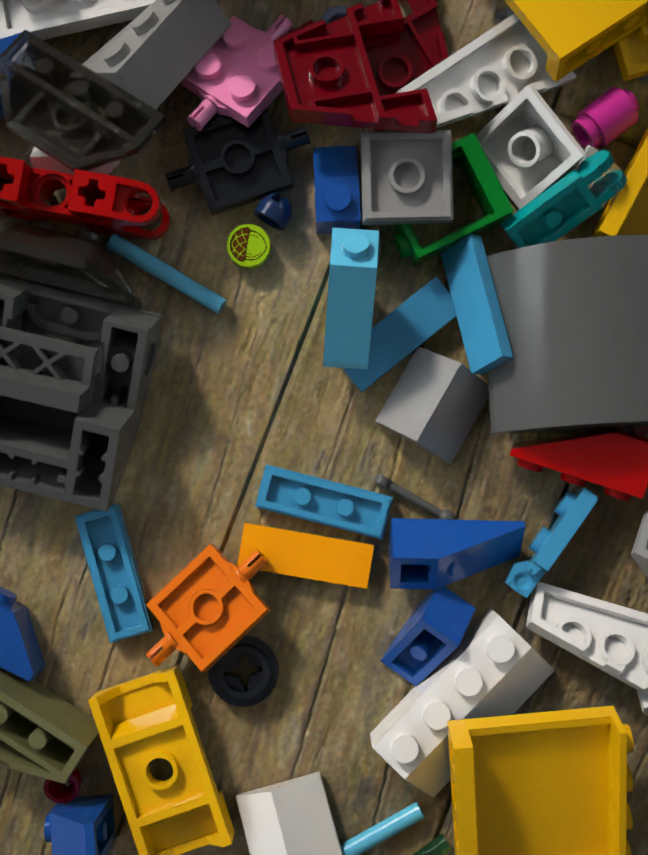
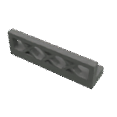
M0 326V358L3 356L6 361H0V395L78 413L92 399L99 349ZM4 340L14 343L8 346ZM21 344L32 346L44 363L35 369L23 367L12 350ZM48 350L57 352V354L52 357ZM64 355L85 359L82 380L66 377L56 361ZM47 367L51 373L44 372L41 370Z

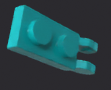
M602 149L591 157L586 158L581 162L577 171L574 169L501 223L504 231L517 248L558 240L600 210L603 203L624 188L628 180L620 169H615L606 173L604 177H600L611 168L615 161L610 151ZM593 181H595L594 184H593V186H592V188H591V190H590V189L588 188V185L591 184Z

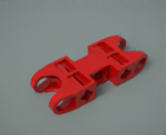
M0 156V216L43 223V219L84 226L91 232L109 235L116 233L121 237L141 240H157L163 237L170 227V215L167 208L161 203L157 192L149 184L142 181L78 169L74 170V174L33 168L25 160ZM59 189H66L67 195L65 200L59 205L50 206L51 195ZM136 193H146L150 197L142 196ZM150 209L146 214L140 215L144 210ZM160 212L162 213V222L157 229L146 231L140 227L153 223L158 218Z

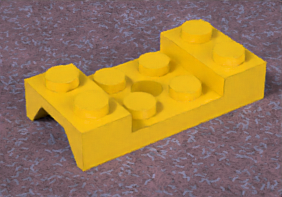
M176 664L93 694L88 699L139 855H180L208 844L219 847L232 845L235 830L222 791L217 790L191 712L193 704L180 665ZM157 758L166 759L173 767V776L167 780L154 778L149 770L150 762Z

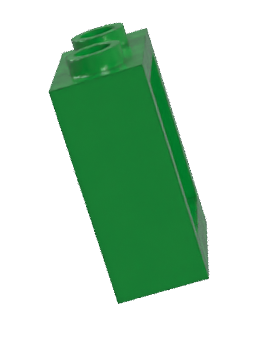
M471 133L452 143V165L458 163L484 217L421 247L410 224H394L397 231L393 235L395 245L403 259L410 257L414 267L444 253L469 234L481 235L501 225L514 212L475 133Z

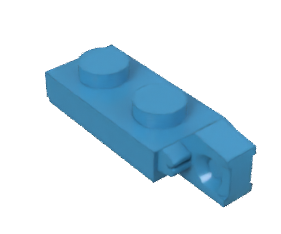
M586 488L578 489L575 494L568 490L554 509V512L559 517L550 530L544 526L539 530L528 547L534 553L528 560L513 562L504 582L513 590L528 598L545 572L549 571L595 506L598 496Z

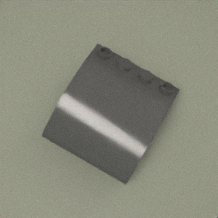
M648 235L599 236L553 241L487 256L513 353V358L487 372L491 434L574 432L596 427L648 426Z
M0 274V326L99 349L92 399L78 413L0 395L1 486L108 511L125 472L141 421L153 370L162 314ZM4 340L8 346L14 343ZM21 344L12 350L23 367L35 369L44 363L32 346ZM48 350L52 357L57 354V352ZM64 355L56 361L66 377L82 380L85 359ZM2 356V357L0 358V361L6 362L5 359H4L3 356ZM47 367L41 370L44 372L51 373Z

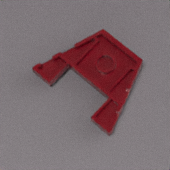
M378 0L377 3L365 8L359 3L347 8L345 17L326 24L322 19L273 41L274 56L291 122L425 134L436 133L437 117L427 88L380 96L362 38L402 32L403 15L398 0Z
M401 0L409 14L403 18L402 32L374 36L363 41L380 96L395 94L398 90L449 57L444 33L441 32L436 0ZM311 19V20H309L308 22L302 24L301 26L295 28L294 30L290 31L289 33H287V34H285V35H288V34H290V33H292V32H295V31H297V30H299V29H301V28H304V27H306V26H308V25H311V24H313L314 22H313V20ZM373 129L375 132L386 131V130Z

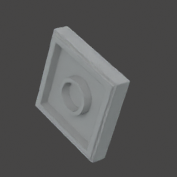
M436 130V133L431 134L402 131L361 132L362 225L452 223L451 130Z

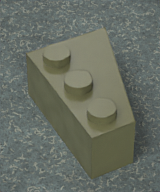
M0 667V761L9 763V769L65 784L99 735L95 720L34 680L29 682Z

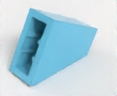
M332 228L323 367L368 370L378 265L379 231Z

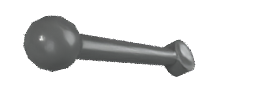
M379 473L375 476L373 481L436 516L438 519L455 520V514L451 510L437 508Z

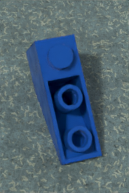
M391 518L389 538L390 588L438 589L517 558L520 555L525 521Z

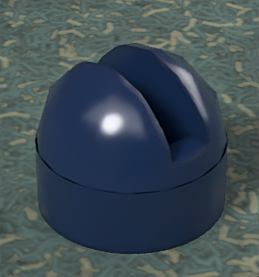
M274 192L266 195L259 202L254 214L270 227L284 231L291 218L292 204L287 197L280 200V194Z

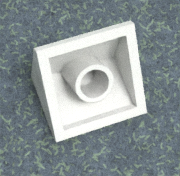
M528 84L476 135L502 188L519 210L572 172L587 155L532 84Z
M320 771L235 796L250 855H343Z

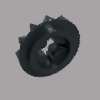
M244 636L208 670L209 681L215 693L223 701L238 707L253 706L264 701L273 692L278 681L279 663L272 647L268 646L259 637ZM241 652H243L248 665L262 667L250 674L248 688H245V682L242 681L240 674L226 673V671H231L232 668L238 666Z

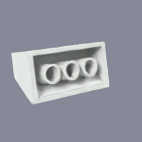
M490 608L463 636L460 645L423 681L415 686L370 733L372 748L406 781L434 798L451 780L447 721L513 715L555 670L504 619Z

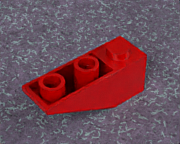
M616 428L515 443L510 452V456L518 458L516 464L520 467L535 472H542L544 467L561 472L559 477L561 480L577 486L585 487L587 481L605 486L603 493L624 501H629L631 495L643 499L648 485V438Z

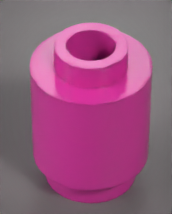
M611 87L577 113V119L571 123V129L576 140L583 148H586L587 145L594 148H604L638 122V100L627 89L622 90L618 87Z

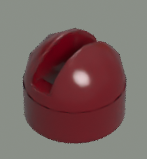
M78 767L68 779L71 784L70 786L66 787V784L45 779L43 789L48 799L56 803H68L78 796L82 783L81 772Z

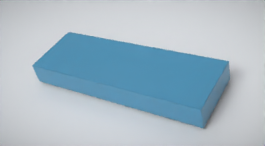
M469 234L442 253L441 257L471 374L483 375L513 358V353L482 238L480 235Z
M437 277L433 278L372 327L368 370L342 368L361 393L456 317L452 296Z
M266 464L255 507L383 539L393 497Z
M120 504L110 506L107 512L94 510L75 516L110 643L153 631L155 629L150 609L146 606L148 602Z

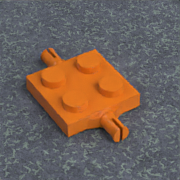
M209 544L157 593L146 606L159 620L165 636L146 652L148 658H153L150 661L159 667L177 649L187 654L201 672H207L271 611L255 592L253 583L250 580L269 563V560L264 557L263 553L256 548L244 562L237 566L229 562L215 545Z

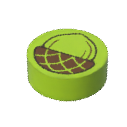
M243 224L236 227L230 233L227 240V251L234 264L240 268L252 270L266 263L271 253V244L267 233L261 227L254 224Z

